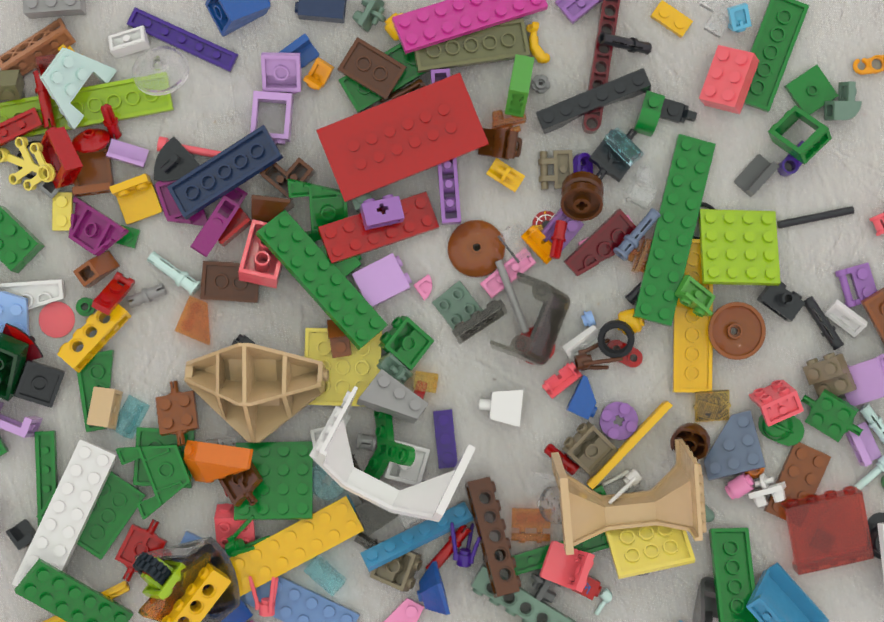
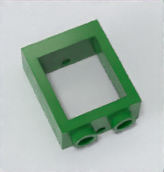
M796 105L791 110H788L768 131L773 143L804 165L832 139L827 126ZM798 119L816 130L799 147L782 136Z

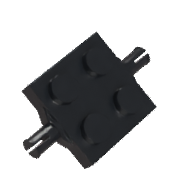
M631 128L626 136L619 135L611 129L588 159L600 169L596 175L598 177L601 175V180L605 175H609L620 182L642 151L635 147L631 141L637 134L636 131L633 132L634 129Z

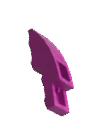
M237 187L224 195L190 247L207 257L248 193Z

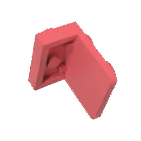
M217 504L214 517L217 546L225 549V544L228 543L227 538L233 535L245 522L234 520L233 504ZM254 520L236 537L238 539L241 538L245 544L255 541Z
M551 541L540 571V577L571 590L582 592L587 584L589 571L593 567L595 555L575 548L574 554L566 555L564 544L558 541Z

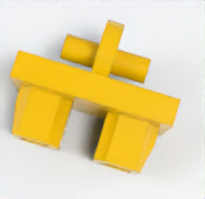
M498 158L494 160L486 173L487 176L514 193L525 178V175Z

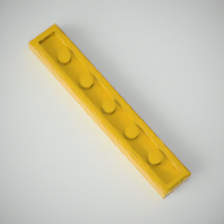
M663 401L586 484L593 490L673 405L668 401Z

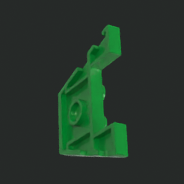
M287 179L289 198L309 196L311 231L305 232L314 242L321 239L318 227L348 217L347 202L345 203L340 190Z
M177 445L121 447L116 449L121 465L141 458L154 491V497L136 503L142 520L149 517L192 481Z

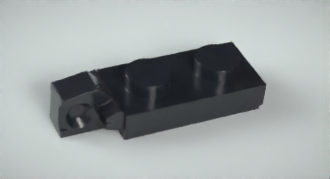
M665 98L660 118L675 123H684L685 120L694 122L697 112L688 110L689 106Z

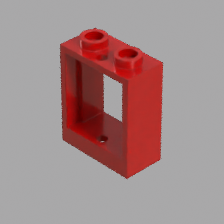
M51 127L46 130L41 144L43 145L42 154L46 163H50L55 168L56 175L52 182L57 189L74 184L83 165L65 127Z

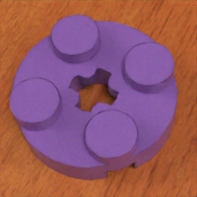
M612 402L606 405L601 412L599 425L602 432L611 439L624 440L632 436L637 430L638 416L634 408L629 404ZM617 415L624 419L621 426L613 422L616 420L615 416Z

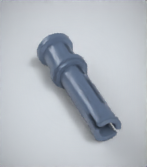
M651 208L631 234L623 237V242L618 247H615L613 252L619 258L626 261L634 248L637 249L640 239L661 216L660 213Z

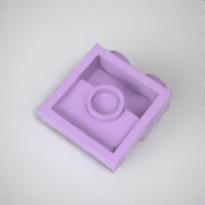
M262 52V90L292 94L301 92L302 68L300 53Z

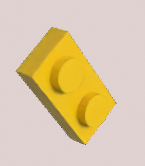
M661 0L650 16L680 38L683 37L693 22L663 0Z

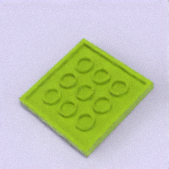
M700 209L699 233L702 284L779 286L781 284L776 211Z

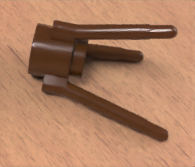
M418 79L392 93L387 100L395 99L426 85L421 79Z
M609 338L605 339V343L610 341ZM598 343L586 349L578 350L579 355H574L576 369L581 371L609 369V366L595 364L622 361L623 358L592 360L591 355L586 353L598 348Z

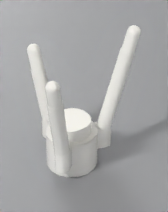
M626 469L621 474L602 483V486H606L625 477L623 482L626 485L608 501L609 504H612L628 488L631 489L627 493L634 492L640 486L639 483L643 479L635 469H632L630 472Z

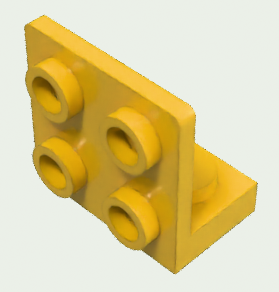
M146 173L109 187L111 193L116 196L125 222L128 225L162 212L152 180Z

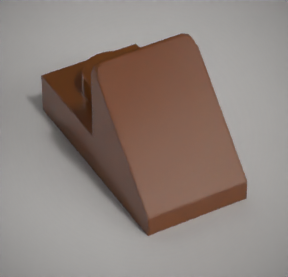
M327 320L332 358L352 355L350 340L332 320Z

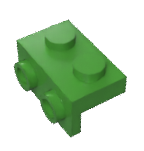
M685 275L674 295L680 299L679 302L692 308L693 313L697 316H712L713 312L709 308L716 296L690 275Z

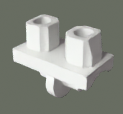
M763 473L759 475L760 480L755 481V487H762L748 493L749 499H753L757 508L769 504L766 497L767 494H772L775 503L784 501L786 499L784 489L787 486L785 481L769 485L775 482L774 478H767Z

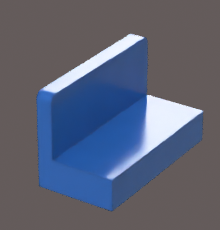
M305 33L278 52L300 53L301 68H304L319 57L318 51Z

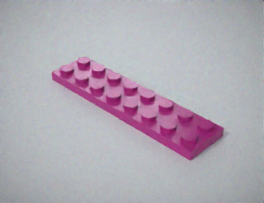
M445 0L392 17V22L403 50L407 54L547 10L548 4L546 0Z

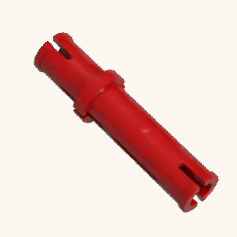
M38 70L33 72L36 83L35 93L38 94L44 129H49L48 121H50L51 127H57L50 94L42 83ZM40 70L41 76L45 72V70Z
M467 525L459 527L455 532L458 548L462 546V541L472 532L470 528H466ZM451 535L448 537L447 543L425 567L426 569L429 568L433 561H437L438 568L440 569L453 553Z

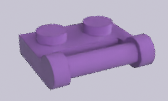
M869 262L835 272L836 277L839 278L846 301L844 305L848 308L862 304V300L877 292ZM846 274L851 276L857 297L856 300H853Z

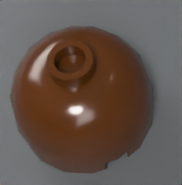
M697 423L682 424L674 431L670 440L671 449L675 451V439H683L685 444L689 446V450L693 452V457L697 458V462L699 459L706 457L710 448V436L707 430Z

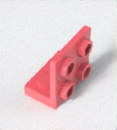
M784 380L773 381L771 385L765 388H758L749 394V398L760 407L768 427L804 411L797 391Z

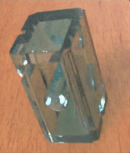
M317 555L304 570L307 575L332 597L347 580L327 561L324 562V558L320 555Z

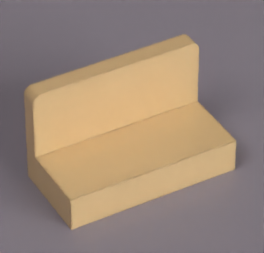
M94 387L87 425L116 430L123 392L116 389Z

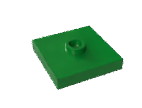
M815 65L784 86L796 105L809 115L824 106L825 101H831L839 96L818 65Z

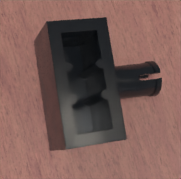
M783 282L779 286H766L757 298V301L785 321H793L805 304L801 300L802 296L794 291L792 293L786 289L787 286Z

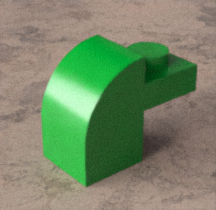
M646 91L633 132L636 131L649 137L653 135L661 115L665 99L664 95Z

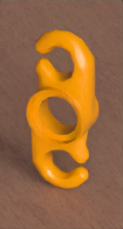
M875 55L868 59L863 58L861 60L865 64L863 70L858 68L860 59H856L853 62V70L859 75L878 74L884 71V55ZM875 59L881 62V68L878 70L872 67V61Z

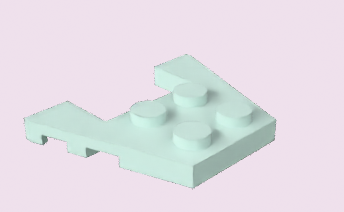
M62 47L40 79L51 98L57 103L60 113L66 118L68 126L71 129H75L84 115L71 104V101L92 73L103 83H109L117 70Z

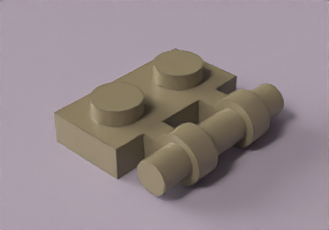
M553 150V158H547V151H540L538 165L540 166L541 176H539V182L541 183V190H549L548 182H554V189H562V183L565 178L573 173L572 150ZM548 165H553L554 175H548Z

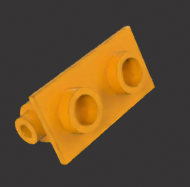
M530 226L521 238L547 265L553 259L549 256L552 243L549 240L546 242L543 240L546 236L538 227Z

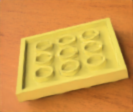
M305 328L304 357L322 361L326 369L329 370V381H326L325 392L308 405L341 406L347 391L352 392L354 386H356L358 389L351 406H360L357 405L359 397L380 372L376 365L382 357V348L379 346L382 331L360 350L350 341L352 355L332 358L328 328Z
M646 526L605 532L618 579L695 563V556L685 530L664 526Z

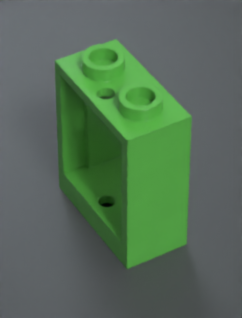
M515 55L505 114L524 117L534 57Z

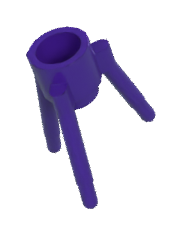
M451 522L453 560L460 567H471V564L474 563V557L481 537L477 538L471 553L470 546L474 523H471L470 529L472 532L468 534L466 548H461L458 552L454 523Z

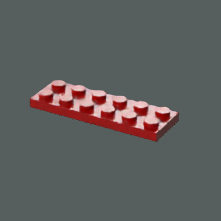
M427 192L400 200L405 217L401 223L365 230L361 213L318 227L331 264L438 229L439 224ZM379 208L378 212L384 214L385 211H382L381 208Z

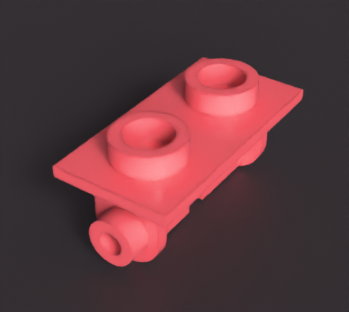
M573 362L567 363V365L558 371L559 375L556 376L554 374L546 381H543L542 387L552 399L583 376L576 369L577 367Z

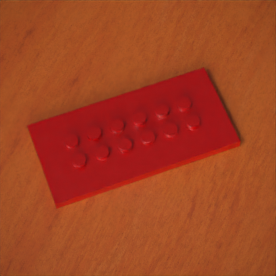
M460 73L316 130L345 203L489 145Z

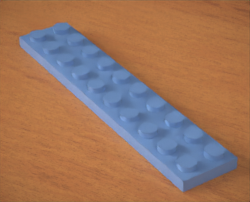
M186 531L172 561L183 563L188 567L184 573L196 579L199 571L206 567L208 563L215 566L230 558V556L226 553L225 549ZM278 576L275 615L273 617L283 622H357L359 613L289 579ZM271 581L256 588L259 602H261L262 598L269 597ZM252 591L237 598L238 600L242 599L244 603L255 608Z

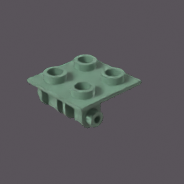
M460 280L432 302L454 332H457L483 311Z

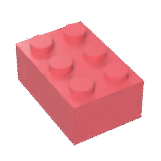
M718 45L699 96L700 101L708 107L740 114L759 63L755 53Z
M252 219L238 271L239 280L277 289L283 265L256 235V232L266 225L267 222Z

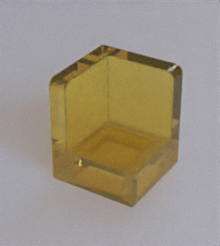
M415 371L413 389L436 393L439 374Z

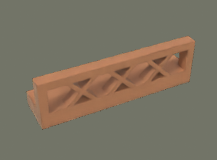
M60 17L0 56L1 70L19 69L23 76L58 54V48L64 44L67 48L76 41Z

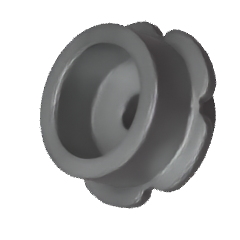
M536 75L532 79L533 83L531 86L534 91L544 93L549 89L550 81H548L547 76Z

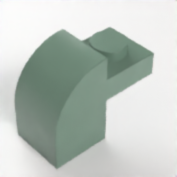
M839 82L838 101H825L824 121L849 120L857 115L862 101H855L857 93L856 82Z

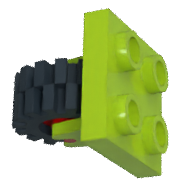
M142 552L133 564V568L141 574L140 577L148 583L142 593L147 597L164 600L171 595L172 588L184 577V572L188 568L181 562L163 561L146 552Z

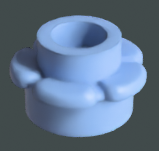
M584 311V315L581 316L584 326L596 325L592 311Z

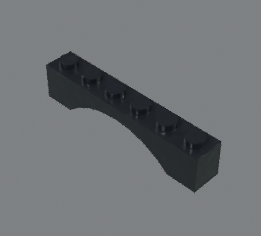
M641 68L537 111L536 115L543 133L546 134L596 109L618 101L634 98L646 93L647 90L651 91V84L645 69Z

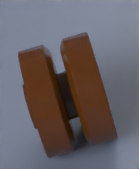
M585 171L574 172L568 175L563 181L560 205L563 213L577 221H587L597 217L602 211L604 186L601 179L597 175Z

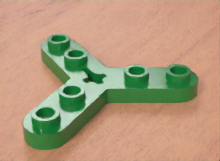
M374 411L377 449L372 458L369 459L364 472L380 480L389 462L411 466L415 460V449L412 446L394 441L393 419L391 415Z

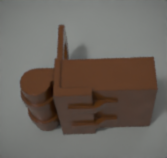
M483 128L489 145L478 149V155L507 160L520 156L522 139L518 138V132L507 129Z

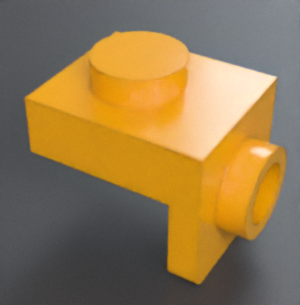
M318 57L303 81L310 88L320 90L326 85L335 67Z

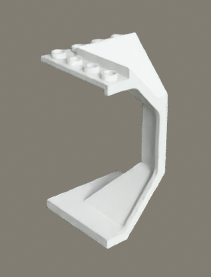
M354 386L352 392L347 391L341 407L336 406L309 456L342 488L386 511L439 522L476 448L468 445L453 471L403 490H398L354 467L345 428L351 418L348 413L358 387Z

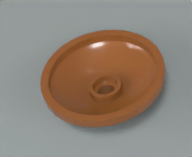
M471 220L461 224L453 231L448 242V255L452 265L459 272L470 277H483L497 269L495 262L503 260L505 253V244L501 233L492 224L481 220ZM473 245H480V250L475 251Z
M743 302L727 303L719 307L709 321L708 336L710 343L725 358L732 360L749 358L761 348L765 340L766 327L761 314L749 304ZM732 328L736 329V333L734 335L731 334Z

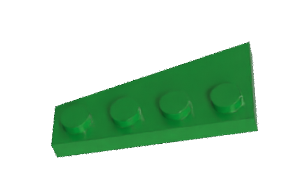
M114 350L98 352L79 373L77 372L86 432L107 429L87 425V418L93 388H111Z

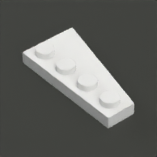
M63 279L0 283V291L28 298V310L65 298Z

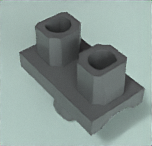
M540 572L538 575L532 573L531 577L535 579L532 587L537 589L541 583L535 594L536 599L539 601L543 599L552 603L556 593L548 588L554 582L541 578Z

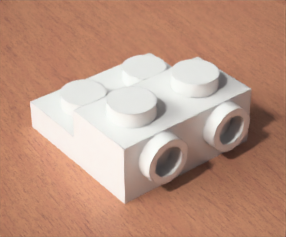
M394 439L395 442L412 446L415 449V460L411 466L389 462L382 477L411 485L421 483L430 449Z

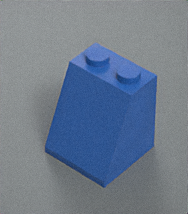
M207 0L205 3L222 37L264 16L271 7L270 0Z

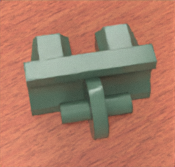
M362 0L361 4L366 7L364 12L357 10L352 17L364 31L369 32L372 25L376 26L378 21L385 22L386 17L382 15L385 11L383 8L385 2L382 0Z
M391 352L384 354L376 365L380 370L383 369L403 385L406 380L414 375Z

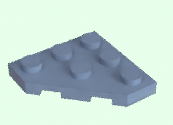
M751 410L731 415L705 458L704 465L709 481L766 467Z

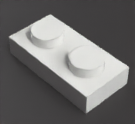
M838 299L824 313L826 317L853 337H856L868 323Z
M592 325L563 345L562 348L568 358L573 362L574 355H579L578 350L586 349L598 343L599 332Z

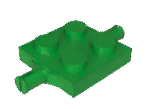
M824 389L816 400H813L806 394L802 398L801 402L811 407L810 414L805 422L835 441L839 442L848 430L858 436L862 433L863 429L853 424L854 417L859 409L828 390Z

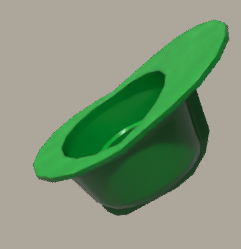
M763 415L759 417L758 425L761 433L782 445H795L804 436V426L795 416L769 427L766 425Z

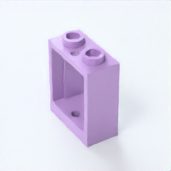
M254 91L250 133L257 129L259 102L286 104L284 134L270 133L275 144L284 145L285 142H290L294 101L292 93Z

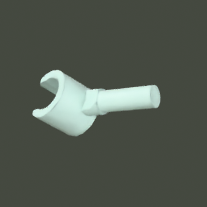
M607 588L599 595L603 600L594 612L596 615H599L606 603L612 600V593Z

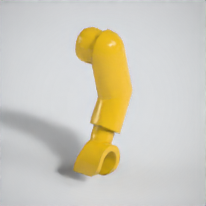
M533 21L532 24H528L526 27L527 32H530V52L538 63H548L550 55L545 53L539 46L537 36L539 22Z

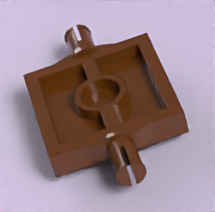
M252 460L249 470L227 475L224 479H218L233 506L239 507L246 498L251 506L258 502L253 491L263 481V478Z

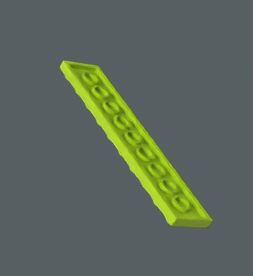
M167 72L82 87L71 101V104L84 115L75 129L103 124L104 118L100 108L104 104L112 106L118 121L174 111ZM38 96L1 102L0 123L33 107L37 109L43 122ZM51 98L57 128L65 127L66 130H72L68 126L64 115L60 113L57 103ZM43 126L23 136L29 138L44 135L47 129H44Z

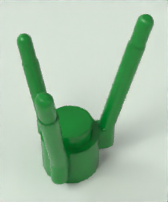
M254 515L247 519L233 535L227 538L228 543L225 544V550L230 557L254 550L255 547L253 545L270 537L268 535L247 544L241 538H236L255 518Z

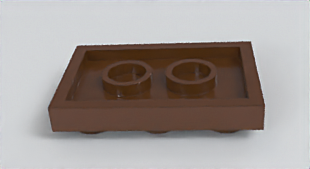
M357 37L337 70L387 101L407 67Z
M203 261L200 299L258 303L260 285L239 280L238 271L240 263Z

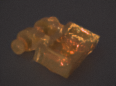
M512 508L511 527L519 528V533H511V541H519V543H525V541H536V543L550 541V534H543V528L550 529L551 509ZM525 528H536V533H525Z

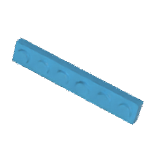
M462 502L446 510L439 522L426 520L360 554L370 572L451 532V522L454 523V529H457L474 519L465 502Z

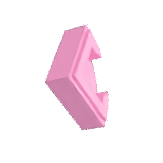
M429 274L413 285L424 301L432 291V280Z

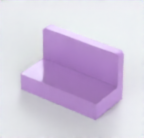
M111 138L106 157L144 169L149 150Z
M862 422L856 425L863 429L860 436L849 430L845 434L860 466L866 467L873 464V460L880 458L881 453L867 423Z

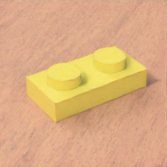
M58 192L54 196L52 202V231H69L71 227V214H73L74 195L72 192Z

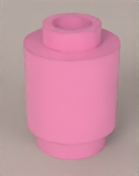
M742 473L729 481L728 485L725 486V490L731 499H739L754 489L753 485L755 482L749 474L745 475V473Z

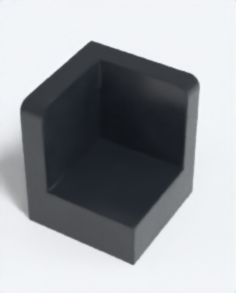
M27 519L6 531V534L18 550L24 549L31 544L36 533Z

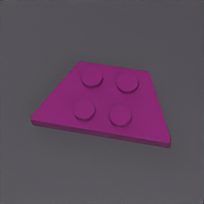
M177 180L158 181L155 184L168 222L204 226L208 220L204 209L187 220L182 216L167 186Z
M74 196L73 203H76L75 213L71 214V227L68 238L93 255L100 256L129 232V230Z

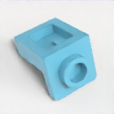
M747 3L727 8L730 22L727 25L730 30L742 32L747 27L752 26Z

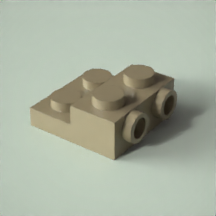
M834 352L823 356L824 359L819 361L817 358L811 359L806 362V366L802 367L809 385L814 386L818 398L824 389L836 396L857 389L842 353L837 355Z
M589 421L581 423L577 428V433L573 438L568 437L564 441V447L562 448L591 477L618 451Z
M410 551L372 570L370 577L402 592H408L415 585L416 579L414 575L422 566V555Z

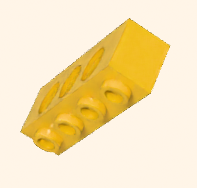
M118 304L110 313V320L107 323H103V319L108 315L100 311L90 315L86 320V324L74 332L72 339L60 347L57 355L79 373L131 318V315L121 305ZM97 330V334L90 338V333ZM79 345H84L80 352H76Z
M208 563L206 567L199 571L196 580L188 585L186 593L175 602L172 611L161 622H178L181 617H185L181 622H201L232 581L225 573ZM210 584V586L207 589L203 590V587L205 585ZM193 601H197L195 605L190 606Z

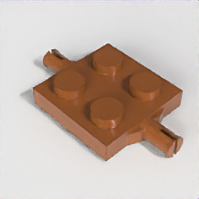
M171 381V393L166 396L155 397L159 432L161 436L176 435L177 446L186 445L184 434L191 430L199 429L195 392L193 390L179 392L178 381Z

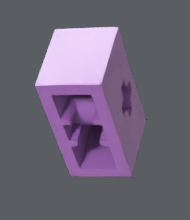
M393 194L383 196L381 200L375 201L374 198L364 200L360 206L365 230L401 223L405 218L400 197H394ZM379 208H381L382 211H385V213L382 214L381 212H378Z

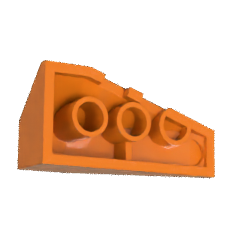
M187 440L183 460L195 481L212 483L216 479L226 478L227 475L249 470L253 449Z

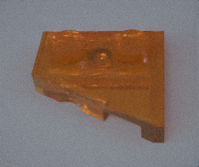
M189 296L175 331L209 345L208 303Z

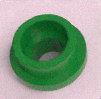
M87 297L79 299L76 304L77 312L81 316L87 317L95 312V308L91 307L93 300ZM85 303L88 304L87 310H83L82 308L83 304Z

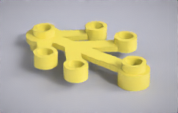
M24 136L15 139V145L19 148L24 159L12 155L8 149L0 147V163L8 161L23 167L18 172L9 175V182L12 185L20 184L22 178L32 171L37 173V175L32 179L24 181L23 186L27 191L35 190L37 184L41 181L52 182L56 175L55 168L50 163H46L42 154L43 145L40 142L31 143L30 151L35 155L39 165L34 163L27 148L28 139Z

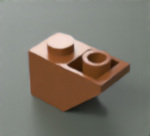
M108 250L100 256L88 260L74 270L73 273L85 288H91L120 267V265Z

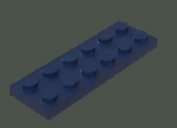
M262 125L173 182L167 188L182 216L187 220L284 157L267 128Z

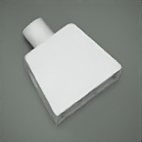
M523 390L491 392V399H479L478 410L490 411L489 419L520 427Z

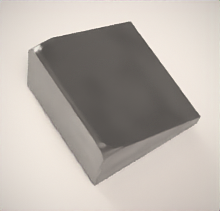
M41 181L37 186L51 199L63 188L56 189L53 182Z

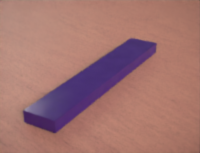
M134 7L127 22V25L132 28L143 25L147 35L230 73L238 58V54Z

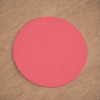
M49 303L40 312V328L50 337H64L74 327V313L65 303Z

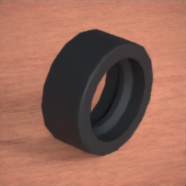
M611 320L602 326L597 340L602 353L611 358H618L629 354L633 348L635 337L632 328L626 322ZM613 328L622 329L628 338L626 346L620 350L610 349L605 343L606 333Z

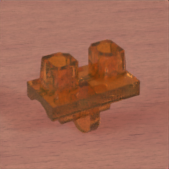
M502 110L492 112V129L508 127L507 130L519 132L521 131L520 126H513L526 123V114H524V117L511 115V118L504 119Z
M644 239L640 250L637 251L638 247L637 249L634 248L629 254L627 260L633 262L634 257L637 256L631 270L632 272L644 273L646 265L644 259L646 254L649 253L651 239Z

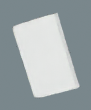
M143 25L108 36L110 53L115 58L150 48Z

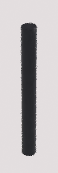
M850 206L777 221L780 229L854 214V208Z

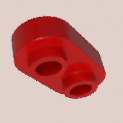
M612 340L608 342L607 346L613 349L616 345L620 350L626 346V343L620 340ZM633 347L629 354L622 357L623 360L618 362L628 367H637L642 363L643 356L638 349ZM632 354L636 355V361L634 362L630 360Z

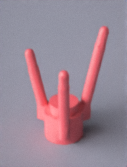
M249 576L248 579L255 602V610H259V615L263 617L275 615V600L279 578L272 577L269 597L262 598L261 602H259L252 576Z

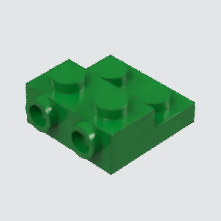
M396 317L391 324L393 328L389 333L385 332L380 337L381 343L379 346L385 352H391L404 366L412 371L434 340L409 317Z

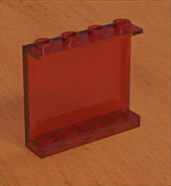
M847 486L840 491L829 490L825 491L822 495L810 494L805 496L804 499L798 500L793 498L788 499L786 503H781V506L785 509L794 562H792L793 570L798 575L874 559L863 493L857 487Z

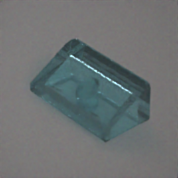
M618 127L605 135L604 141L630 167L644 155Z
M129 395L118 415L117 426L114 431L123 437L133 439L137 427L140 426L150 405Z

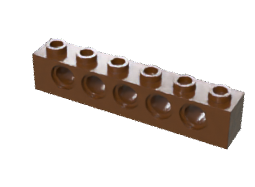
M490 477L469 481L465 484L477 534L478 537H481L480 545L494 598L519 592L521 580L515 574L516 562L515 558L510 555L511 543L510 539L505 536L506 524L504 519L500 517L501 505L499 500L495 498V483L491 481ZM481 494H485L488 497L487 504L480 501L479 497ZM485 513L492 514L493 522L489 523L485 520ZM490 532L497 533V542L490 539ZM495 551L502 552V561H498L495 558ZM501 570H506V571H507V573H508V579H507V580L501 579V577H500V571H501Z

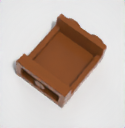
M106 145L104 148L91 153L76 151L83 167L74 182V187H72L74 196L81 197L111 192L109 187L114 185L111 159L106 157L109 146Z

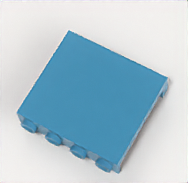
M778 562L762 572L746 605V608L759 622H829V619Z

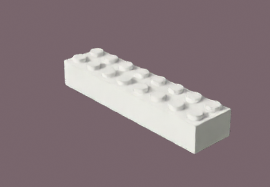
M86 439L79 440L12 585L18 586L39 558L59 570L65 571L118 458L117 453Z

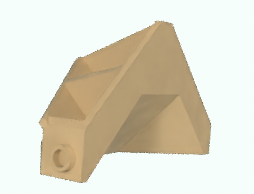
M237 343L187 361L184 381L248 443H260L325 392L326 381H329V370L326 369L322 361L253 343Z

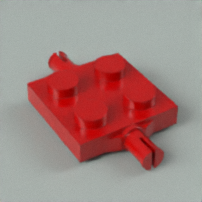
M152 519L148 529L132 524L115 557V560L127 567L123 576L124 580L126 579V581L130 582L134 572H138L133 568V564L142 552L160 558L168 541L155 533L160 523L159 521Z

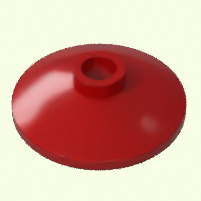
M86 129L73 138L72 144L78 152H95L104 148L110 142V134L104 129Z

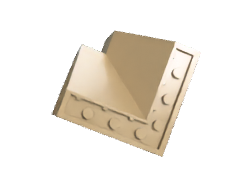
M675 439L676 463L674 467L651 490L623 493L612 504H609L608 501L615 494L600 495L565 472L559 452L551 453L552 471L559 490L563 543L566 555L574 554V546L603 532L636 527L664 526L685 530L691 533L695 541H702L703 533L707 532L702 468L683 439Z

